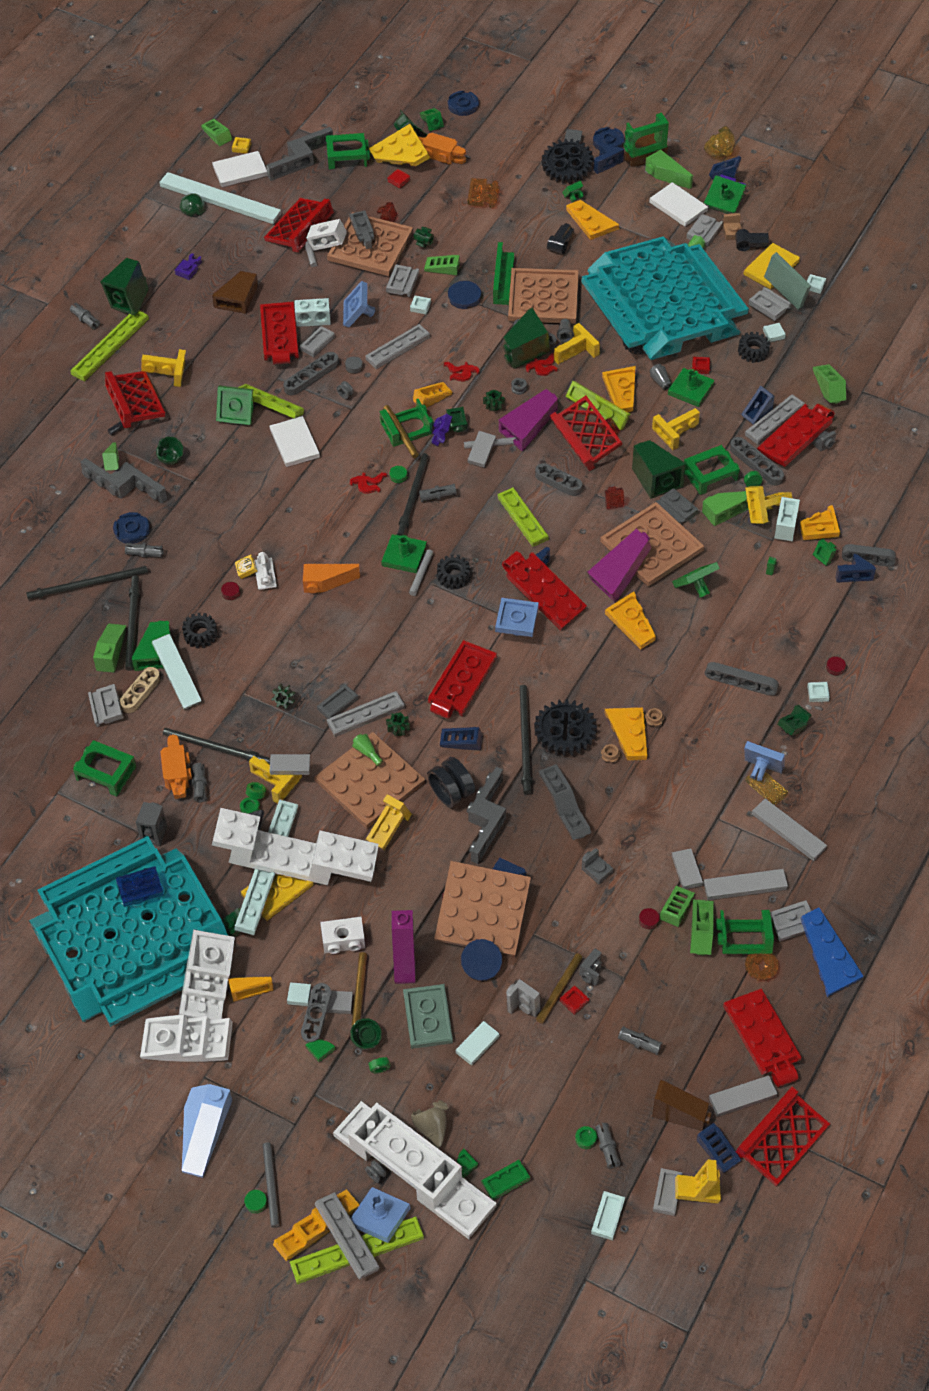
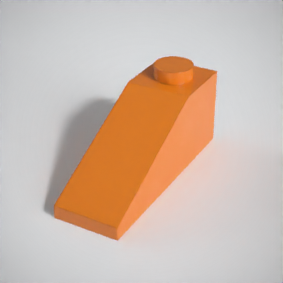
M304 564V593H323L359 579V564Z

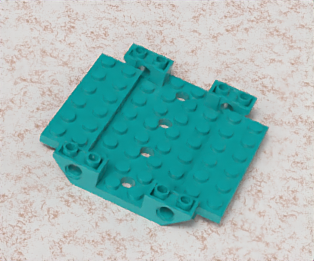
M664 236L605 252L588 268L587 272L589 275L582 276L581 279L585 288L627 347L631 348L645 344L643 350L650 360L681 352L683 341L705 335L710 343L739 335L741 331L731 319L748 314L749 310L700 244L689 247L687 243L676 246Z
M148 836L38 889V894L48 911L29 920L44 951L49 955L61 977L65 990L82 1022L103 1012L110 1027L183 990L194 930L228 936L221 918L185 856L177 848L160 855ZM187 894L190 896V899L187 902H181L179 897ZM145 913L153 914V918L148 921L143 920L142 916ZM109 931L116 933L112 939H106L104 936ZM71 950L78 952V955L74 958L67 957V953Z

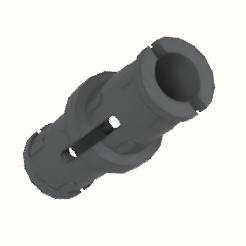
M74 303L76 307L71 305L70 312L75 314L79 321L85 322L93 330L96 327L98 328L100 321L93 317L89 310L83 309L78 303Z
M455 484L441 487L437 485L435 488L419 490L421 502L436 498L440 500L441 497L457 494Z
M126 543V555H139L143 558H146V556L163 557L161 555L164 551L163 546L147 545V543Z
M195 763L192 765L194 800L204 802L207 800L205 765L202 764L201 767V763Z
M625 1026L621 1028L618 1039L635 1045V1048H643L658 1055L662 1047V1042L645 1036L643 1032L638 1033L630 1030Z
M602 1123L604 1132L600 1124L595 1127L601 1143L599 1147L604 1153L607 1168L613 1169L612 1159L616 1167L621 1165L615 1149L617 1145L615 1140L612 1139L609 1124Z

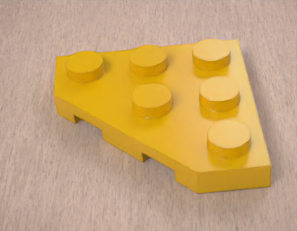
M410 124L369 148L377 163L386 161L391 164L402 165L403 163H408L411 166H418L430 158Z

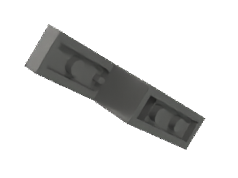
M331 127L287 142L289 157L267 165V174L270 181L314 165L312 151L327 145L326 136L333 135Z
M87 458L80 462L82 474L86 478L92 479L98 486L104 487L110 494L116 495L120 499L137 487L140 491L149 494L154 500H158L161 503L167 500L164 486L127 462L112 474H109Z
M557 764L538 771L540 778L551 794L556 812L572 840L581 839L590 834V827L578 808L573 790Z
M495 767L494 771L487 775L484 787L479 788L475 801L471 802L467 808L469 822L482 827L477 842L474 841L469 850L471 861L479 864L506 820V808L490 802L503 781V769Z

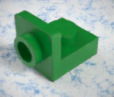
M432 108L420 112L421 119L427 122L429 131L444 126L439 110Z

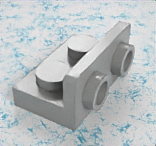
M520 979L516 984L510 985L506 992L508 1012L512 1014L519 1006L524 1013L536 1017L540 1012V993Z

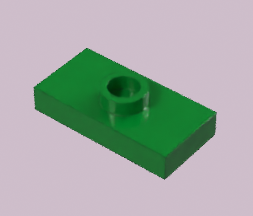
M517 1160L482 1179L481 1184L494 1201L530 1181V1176L520 1160Z

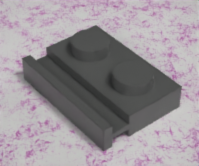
M674 488L660 497V500L654 501L680 524L686 523L698 514V508Z

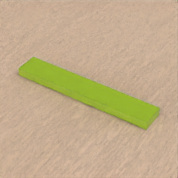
M139 310L135 316L129 314L70 370L71 375L85 382L149 320V316Z
M417 1217L402 1221L388 1243L369 1234L361 1236L373 1257L424 1239ZM338 1244L290 1261L297 1284L350 1266Z

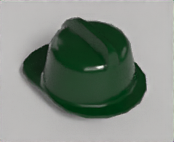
M400 109L401 115L394 123L397 131L410 124L416 134L421 131L424 132Z

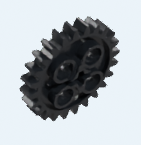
M565 138L564 142L558 140V144L552 142L553 147L547 146L548 150H544L541 160L543 171H546V176L550 175V179L556 178V182L562 180V184H564L565 180H567L570 184L571 180H574V182H577V178L583 180V175L588 176V172H591L594 156L592 151L589 150V146L585 147V143L580 144L579 140L573 142V139L568 142Z
M559 699L557 705L551 702L550 707L544 705V711L539 710V716L535 717L534 729L537 742H542V748L548 746V752L554 749L555 755L562 751L563 756L566 755V752L573 756V751L575 750L580 754L581 748L587 750V744L592 745L593 739L596 738L597 726L594 713H589V707L583 709V703L577 706L576 700L572 704H569L568 699H566L565 703H562ZM568 714L567 740L564 741V715Z

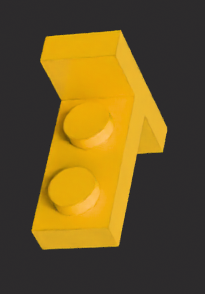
M578 323L574 325L573 338L554 349V361L559 365L584 350L595 358L599 355L600 343Z
M179 349L177 359L143 354L141 371L174 376V386L181 387L186 350Z
M694 408L668 423L658 414L653 417L652 429L672 450L679 448V435L699 424L700 412Z
M749 486L745 488L751 523L769 522L767 510L772 509L773 505L780 506L782 497L792 498V492H778L764 496L763 486Z
M255 756L249 761L251 773L275 786L271 792L272 799L277 804L279 800H284L302 778V775H270V765L267 761L258 759Z
M388 794L383 800L386 807L366 838L368 842L379 844L378 848L385 850L402 820L408 821L412 815L404 803Z
M708 1159L695 1176L677 1175L675 1177V1198L718 1204L721 1200L720 1171L717 1169L716 1160Z

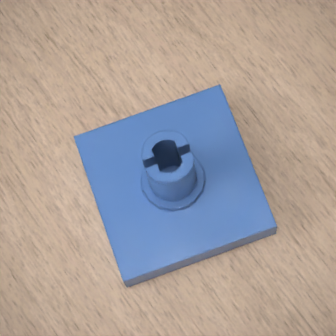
M361 281L344 300L343 325L348 328L362 313L369 317H372L375 313V307L367 304L366 282Z
M501 598L495 632L533 637L539 603Z
M747 741L744 748L745 761L755 764L750 775L752 779L755 780L757 777V781H762L766 768L782 774L785 754Z
M372 1187L351 1217V1220L356 1229L388 1243L409 1212L410 1204Z

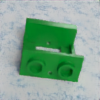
M663 113L656 114L655 123L635 129L632 128L629 122L626 123L624 149L632 158L667 148L669 122ZM655 133L654 140L656 143L641 148L635 147V143L639 138Z
M364 133L326 136L329 170L335 169L334 161L364 159V166L367 167V160H370L369 150H366L369 149L368 139H365ZM359 141L362 143V147L357 150L334 151L333 142Z
M419 398L416 399V407L395 414L399 423L412 419H419L423 422L424 425L421 429L407 433L410 441L432 434L433 419L431 416H428L426 406L421 404ZM387 410L379 411L380 423L392 446L404 444Z
M722 445L684 459V473L700 495L707 493V485L732 476L735 482L738 481L739 465L732 460L730 453ZM718 456L724 467L703 475L696 464Z
M93 740L85 748L81 759L75 763L73 771L77 781L81 777L87 778L108 787L110 794L117 797L135 770L136 763L134 756ZM97 753L121 762L113 776L89 767Z
M720 910V918H716V931H720L718 933V945H722V954H772L774 936L770 910H762L761 919L725 920L724 910ZM729 932H761L763 944H731L727 942L726 934Z

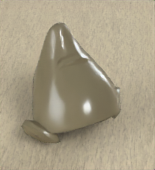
M442 1100L432 1103L434 1107L424 1112L418 1109L416 1112L413 1111L411 1115L415 1127L438 1149L443 1144L447 1127L445 1110L448 1109V1106Z

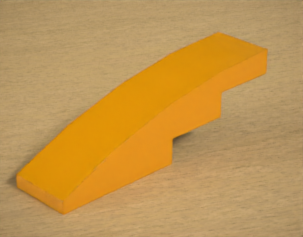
M347 1189L337 1195L349 1216L360 1205ZM314 1208L311 1215L295 1223L292 1230L275 1239L273 1246L288 1261L325 1236L330 1230L318 1209Z

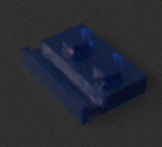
M155 866L115 878L124 907L164 895Z

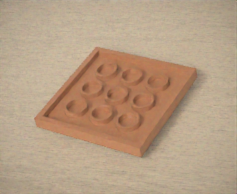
M368 216L374 232V239H371L372 248L366 249L363 241L359 242L350 218H348L344 225L347 233L343 244L333 246L327 255V260L390 276L413 234V227Z
M512 268L508 321L520 319L532 307L541 322L560 323L562 319H568L570 323L576 324L578 270Z
M657 502L606 533L600 540L611 551L636 528L641 533L645 532L650 537L651 550L635 575L648 587L704 551V545Z
M373 732L368 737L376 754L383 760L379 766L370 757L368 758L352 747L314 777L315 782L366 829L377 822L386 807L383 800L387 794L402 802L425 784V779Z
M451 861L434 941L466 947L476 939H486L493 942L499 948L502 955L515 957L531 877Z

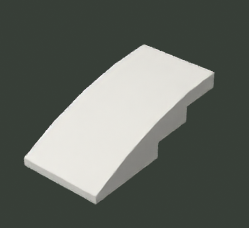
M198 930L193 931L179 1015H185L187 1018L207 1016L210 1020L222 1018L235 937Z
M185 1015L147 1018L140 1057L142 1059L180 1062L228 1060L233 1021L230 1018L210 1020L207 1016L187 1018Z

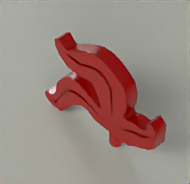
M551 353L546 360L534 359V361L526 365V371L529 373V370L535 369V373L540 376H547L553 371L557 372L558 368L552 365L554 363V353Z
M444 362V367H448L449 371L453 373L450 376V381L454 379L465 382L471 379V372L479 374V367L468 365V362L459 367L454 366L450 362Z
M363 472L362 476L350 479V486L358 484V490L364 494L375 491L379 493L380 488L377 485L382 482L383 478L387 477V473L381 472L376 477L371 478Z

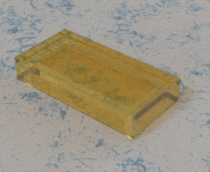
M766 772L762 781H757V777L754 780L750 775L746 777L745 782L773 805H776L788 794V791Z

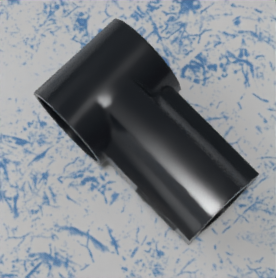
M565 223L561 225L556 234L550 236L547 242L548 250L560 254L565 253L568 242L574 234V229L570 224Z
M740 229L735 233L736 248L739 251H747L750 247H768L769 233H750L747 229Z

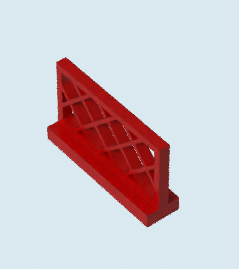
M299 198L265 235V241L290 246L293 252H299L308 241L306 237L311 225L326 222L334 213L330 199L324 198L322 202Z
M112 371L105 372V387L124 428L131 427V422L165 417V411L146 372L140 371L115 376ZM136 378H143L141 382L136 380ZM130 384H134V385H137V387L134 388V387H131V386H129V385H130ZM143 387L145 389H148V391L145 392L140 389ZM125 390H127V391H130L131 394L129 395V394H126V393H123V392H124ZM136 394H138V395H141L142 397H141V398H137V397H134V396H135ZM146 398H149V399H152L153 401H152V402H148V401H145V399H146ZM129 401H133V402H136V404H135V405H132V404H129L128 402H129ZM140 405H144V406H147V408H146V409H143V408H140L139 406H140ZM155 409L158 410V412H151L150 410ZM135 411L142 413L140 415H133Z
M586 395L558 415L556 412L550 415L556 428L588 471L594 469V464L623 445L622 441ZM587 402V411L579 410L580 406ZM568 414H574L572 421L565 420L564 417ZM578 414L586 415L585 420L576 421ZM589 416H597L596 422H588ZM575 425L583 426L582 431L574 432ZM595 426L593 433H585L586 427ZM598 427H606L605 434H597ZM592 437L590 444H583V438ZM595 438H603L602 445H595ZM607 439L616 440L611 446L606 445ZM592 449H601L598 455L592 457Z
M794 1087L787 1091L735 1151L740 1159L743 1157L775 1186L779 1184L830 1125L826 1119L797 1095L798 1091ZM795 1103L803 1108L804 1115L793 1116L792 1106ZM790 1120L791 1130L780 1131L779 1121ZM794 1120H805L806 1130H795ZM809 1120H817L822 1127L819 1130H810ZM776 1135L778 1146H767L766 1136ZM780 1135H791L792 1145L782 1146ZM795 1135H806L807 1144L797 1145ZM754 1150H763L764 1161H756L750 1154ZM767 1150H778L779 1161H768ZM782 1150H793L794 1159L792 1161H783ZM769 1165H780L781 1174L778 1178H775L769 1172Z

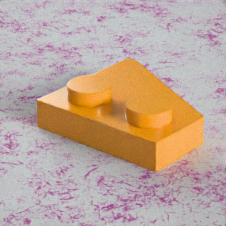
M833 505L828 506L827 510L822 513L817 512L812 517L800 521L803 540L839 537L840 530Z

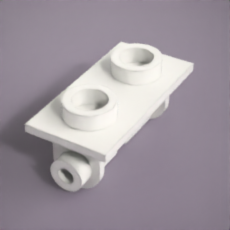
M260 552L257 560H254L257 568L255 573L258 590L275 588L277 586L272 558H268L265 552Z

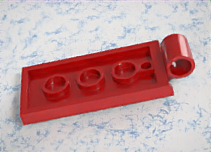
M294 301L260 304L264 361H267L268 358H273V365L290 364V356L299 358Z
M804 404L768 437L757 450L772 461L786 467L832 424L835 412L821 404H816L812 410L808 408L807 404Z
M515 551L502 562V567L507 572V579L531 602H538V609L560 631L587 607L533 552L525 560L520 552Z
M463 640L428 697V703L431 704L430 712L446 719L451 717L453 710L458 711L459 715L463 716L497 659V653Z
M762 988L724 1002L723 1007L761 1075L771 1072L773 1082L777 1087L797 1081L798 1074L792 1063L800 1061L801 1056Z

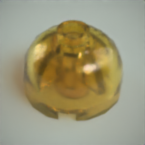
M724 126L718 130L719 133L717 135H712L704 145V150L713 158L728 157L734 151L732 149L735 145L734 134L727 126Z

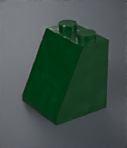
M125 258L100 281L112 309L134 316L138 313L149 289L139 261Z
M532 307L527 310L503 337L504 359L507 364H511L513 369L550 352L548 331Z
M651 440L634 445L632 470L650 499L664 495L673 488L675 490L683 488L685 463Z

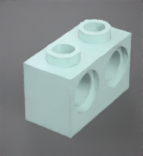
M329 298L295 300L296 326L330 325Z
M786 497L781 498L775 539L793 541L800 500Z

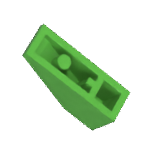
M662 150L646 158L645 170L654 178L668 183L673 182L675 185L685 188H692L693 175Z
M830 364L813 367V372L824 398L832 404H838L846 400V380Z
M746 491L718 493L714 496H709L703 500L702 513L713 526L749 510Z
M108 624L97 642L93 656L96 671L115 673L127 629L126 625Z
M693 899L690 953L711 955L713 901Z

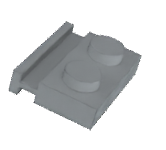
M701 214L688 231L686 239L691 240L694 235L701 236L708 247L723 227V221L717 222L715 218Z
M396 264L387 284L386 292L398 295L407 294L410 297L419 275V269L413 270L412 267Z
M763 287L762 291L757 292L749 299L750 306L774 321L784 314L786 309H790L791 306L789 301L766 287Z
M115 684L97 689L94 693L88 692L94 722L97 727L100 726L99 724H107L123 718Z
M807 900L770 912L772 926L779 937V942L805 933L801 917L811 911Z

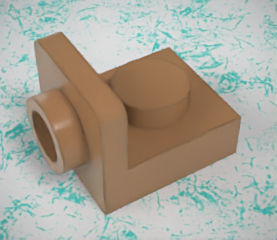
M740 213L724 214L723 230L726 240H736L735 233L741 229Z

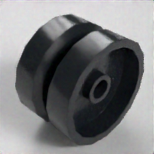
M449 757L441 763V766H435L427 772V778L433 792L449 808L457 805L461 798L466 799L475 792L473 779L465 766L455 757Z

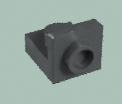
M824 430L811 443L820 452L831 448L835 444L836 432L828 433Z
M597 848L591 852L588 851L582 857V870L596 883L600 884L613 873V868L599 857V850Z
M596 948L580 965L579 973L586 983H592L594 986L599 983L597 971L602 965V952Z

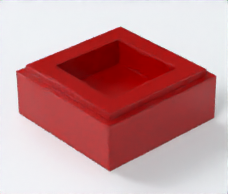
M397 169L387 177V180L394 186L401 188L410 181V175Z
M693 356L692 369H694V372L696 370L698 374H709L710 357Z
M574 985L560 997V1002L575 1015L589 1003V998Z

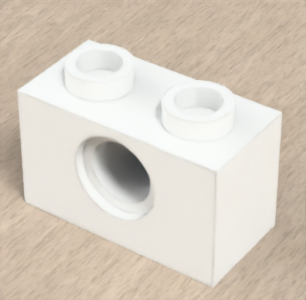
M337 219L311 225L306 238L314 251L342 245L347 231L341 220Z
M361 917L321 922L324 954H336L340 951L348 950L358 951L365 948Z

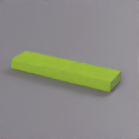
M572 381L565 397L573 402H577L586 395L608 423L620 430L624 429L630 413L578 382ZM587 402L581 405L585 409L588 408Z
M248 384L238 387L254 389L253 401L294 419L303 415L304 408Z
M514 488L498 494L499 501L532 547L549 540L547 533Z

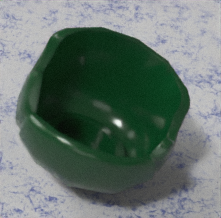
M192 193L185 195L181 199L179 208L183 214H187L190 217L193 214L201 216L206 211V204L200 195Z
M170 436L160 439L156 448L157 459L166 465H174L179 462L184 450L181 441Z
M370 1018L359 1019L351 1027V1041L355 1047L361 1050H371L382 1039L381 1027L375 1020Z

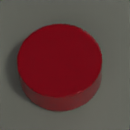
M235 582L224 583L221 587L222 597L226 600L238 598L240 595L239 585Z
M833 656L827 660L826 670L828 673L835 676L844 673L846 667L844 659Z
M652 908L643 909L639 914V924L645 929H654L659 924L658 912Z

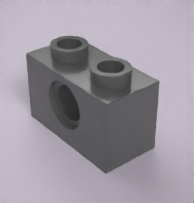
M143 802L136 820L139 837L143 839L148 836L152 844L159 847L167 829L163 806L154 802Z

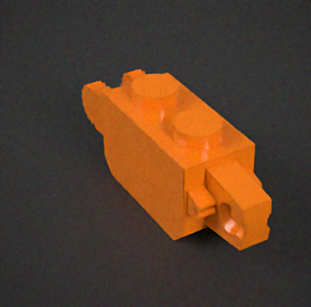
M429 133L426 138L418 137L430 159L450 165L452 162L459 164L466 162V149L457 146L455 139L435 133Z
M172 734L167 738L168 747H164L160 753L165 787L168 790H172L174 799L186 797L189 780H192L191 768H187V764L190 763L189 752H185L184 745H180L178 736Z

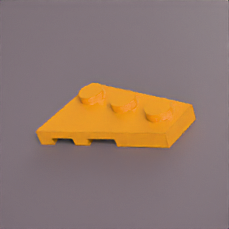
M582 200L566 205L567 212L590 240L619 229L618 223Z
M636 366L602 372V378L611 402L626 412L633 411Z
M633 591L605 609V615L641 650L655 641L656 636L648 619L645 618L642 612L643 609Z
M643 707L604 709V714L611 723V728L619 740L627 761L647 760Z

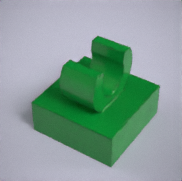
M581 180L564 189L562 193L565 198L570 196V200L574 202L576 200L575 194L578 195L579 199L583 197V193L580 191L583 187Z
M822 539L818 541L813 556L824 565H828L834 557L837 546L832 542L828 543Z

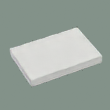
M258 151L212 162L221 187L268 176Z
M673 182L650 198L651 204L685 227L700 217L701 214L708 211V206Z
M303 416L269 426L286 467L320 457Z

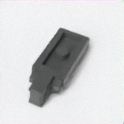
M366 211L349 214L359 242L363 241L366 249L372 248L371 239H374V232Z

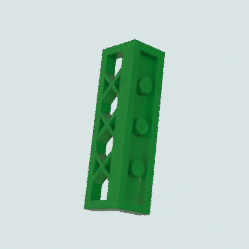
M498 242L493 304L509 305L514 252H503V242Z

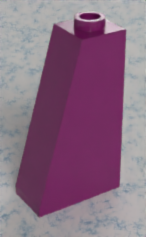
M548 389L543 390L500 418L499 432L506 438L517 437L513 440L514 445L521 451L525 450L551 419L550 415L558 410L557 396Z
M637 528L587 572L590 580L614 603L619 599L651 550L650 537L645 532L641 533Z
M413 910L392 911L395 984L415 983Z

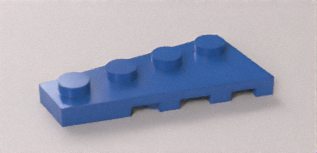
M818 907L803 915L801 922L808 943L811 945L814 960L817 962L819 975L824 983L827 997L861 980L863 974L821 909Z

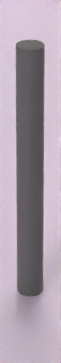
M264 1143L263 1154L271 1228H277L280 1224L271 1143Z

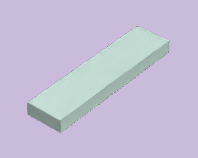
M170 634L152 641L183 709L185 710L201 703L202 700Z

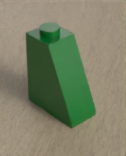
M169 621L150 622L132 656L134 671H142L148 667L164 669L152 641L168 634L172 638Z

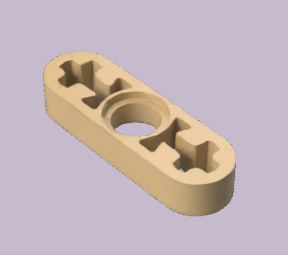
M154 667L146 668L120 698L123 712H135L160 682L158 669ZM139 687L145 688V691L142 693L135 692Z

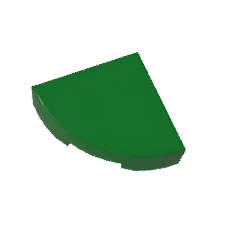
M769 556L766 574L772 576L777 559Z
M316 1040L305 1045L306 1049L318 1062L335 1050L333 1044L324 1040Z
M463 1148L458 1155L456 1163L462 1167V1177L464 1178L478 1167V1163Z

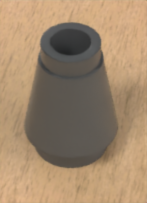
M562 319L557 331V338L561 342L566 343L573 338L574 333L570 320Z
M661 364L654 365L649 371L650 377L663 390L669 389L672 383L665 366Z

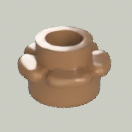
M657 708L650 709L645 715L646 723L650 726L661 725L664 720L661 710Z
M608 744L601 750L602 759L606 762H616L618 757H620V751L615 745Z

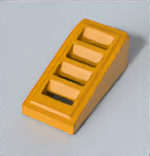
M444 382L415 389L413 401L416 403V399L419 398L421 404H424L427 408L452 395L453 392Z
M271 977L228 979L233 1001H239L274 990Z

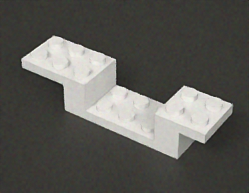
M224 808L220 809L212 846L232 850L229 863L328 885L331 873L370 882L372 880L379 845L377 843L319 831L316 843L258 830L259 816Z
M361 1101L333 1132L334 1137L367 1161L373 1156L414 1187L417 1192V1200L467 1239L474 1234L496 1207V1202L462 1177V1167L378 1103L370 1108Z

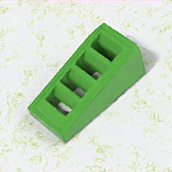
M215 119L201 125L202 129L218 146H222L232 140L230 130Z
M460 255L427 257L424 271L457 275L460 266Z
M115 442L102 454L105 470H117L119 468L118 448Z
M675 886L660 913V920L679 927L695 893ZM677 893L687 896V899L677 895ZM676 898V899L681 900V901H683V902H685V903H684V904H683V903H680V902H678V901H675L674 899ZM672 904L681 907V909L672 906ZM669 909L677 912L678 915L673 912H670Z

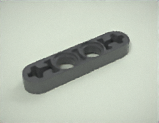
M327 352L284 381V392L287 395H296L335 369L339 364L338 355L334 352ZM316 367L322 368V370L315 371L313 369ZM303 376L309 377L307 380L300 379Z
M735 437L731 440L730 451L752 470L758 471L769 484L778 486L783 483L784 472L744 438ZM753 454L755 457L748 458L746 455ZM760 464H765V465H767L768 467L765 468V469H762V468L759 467V465H760Z
M716 662L708 663L704 672L705 676L711 680L765 695H775L779 687L778 681L774 678Z

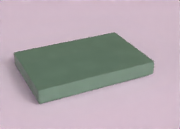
M776 252L771 257L764 277L799 310L804 305L811 285Z
M445 985L403 989L411 1049L453 1043Z

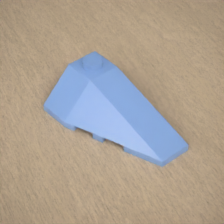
M211 1084L191 1088L184 1106L183 1173L203 1178L232 1103L230 1089Z

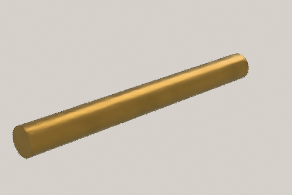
M385 405L383 410H387L412 458H417L419 454L390 406Z
M360 952L358 958L352 1026L357 1020L361 1019L367 953Z
M576 953L537 1016L536 1020L539 1023H544L583 957L580 954Z

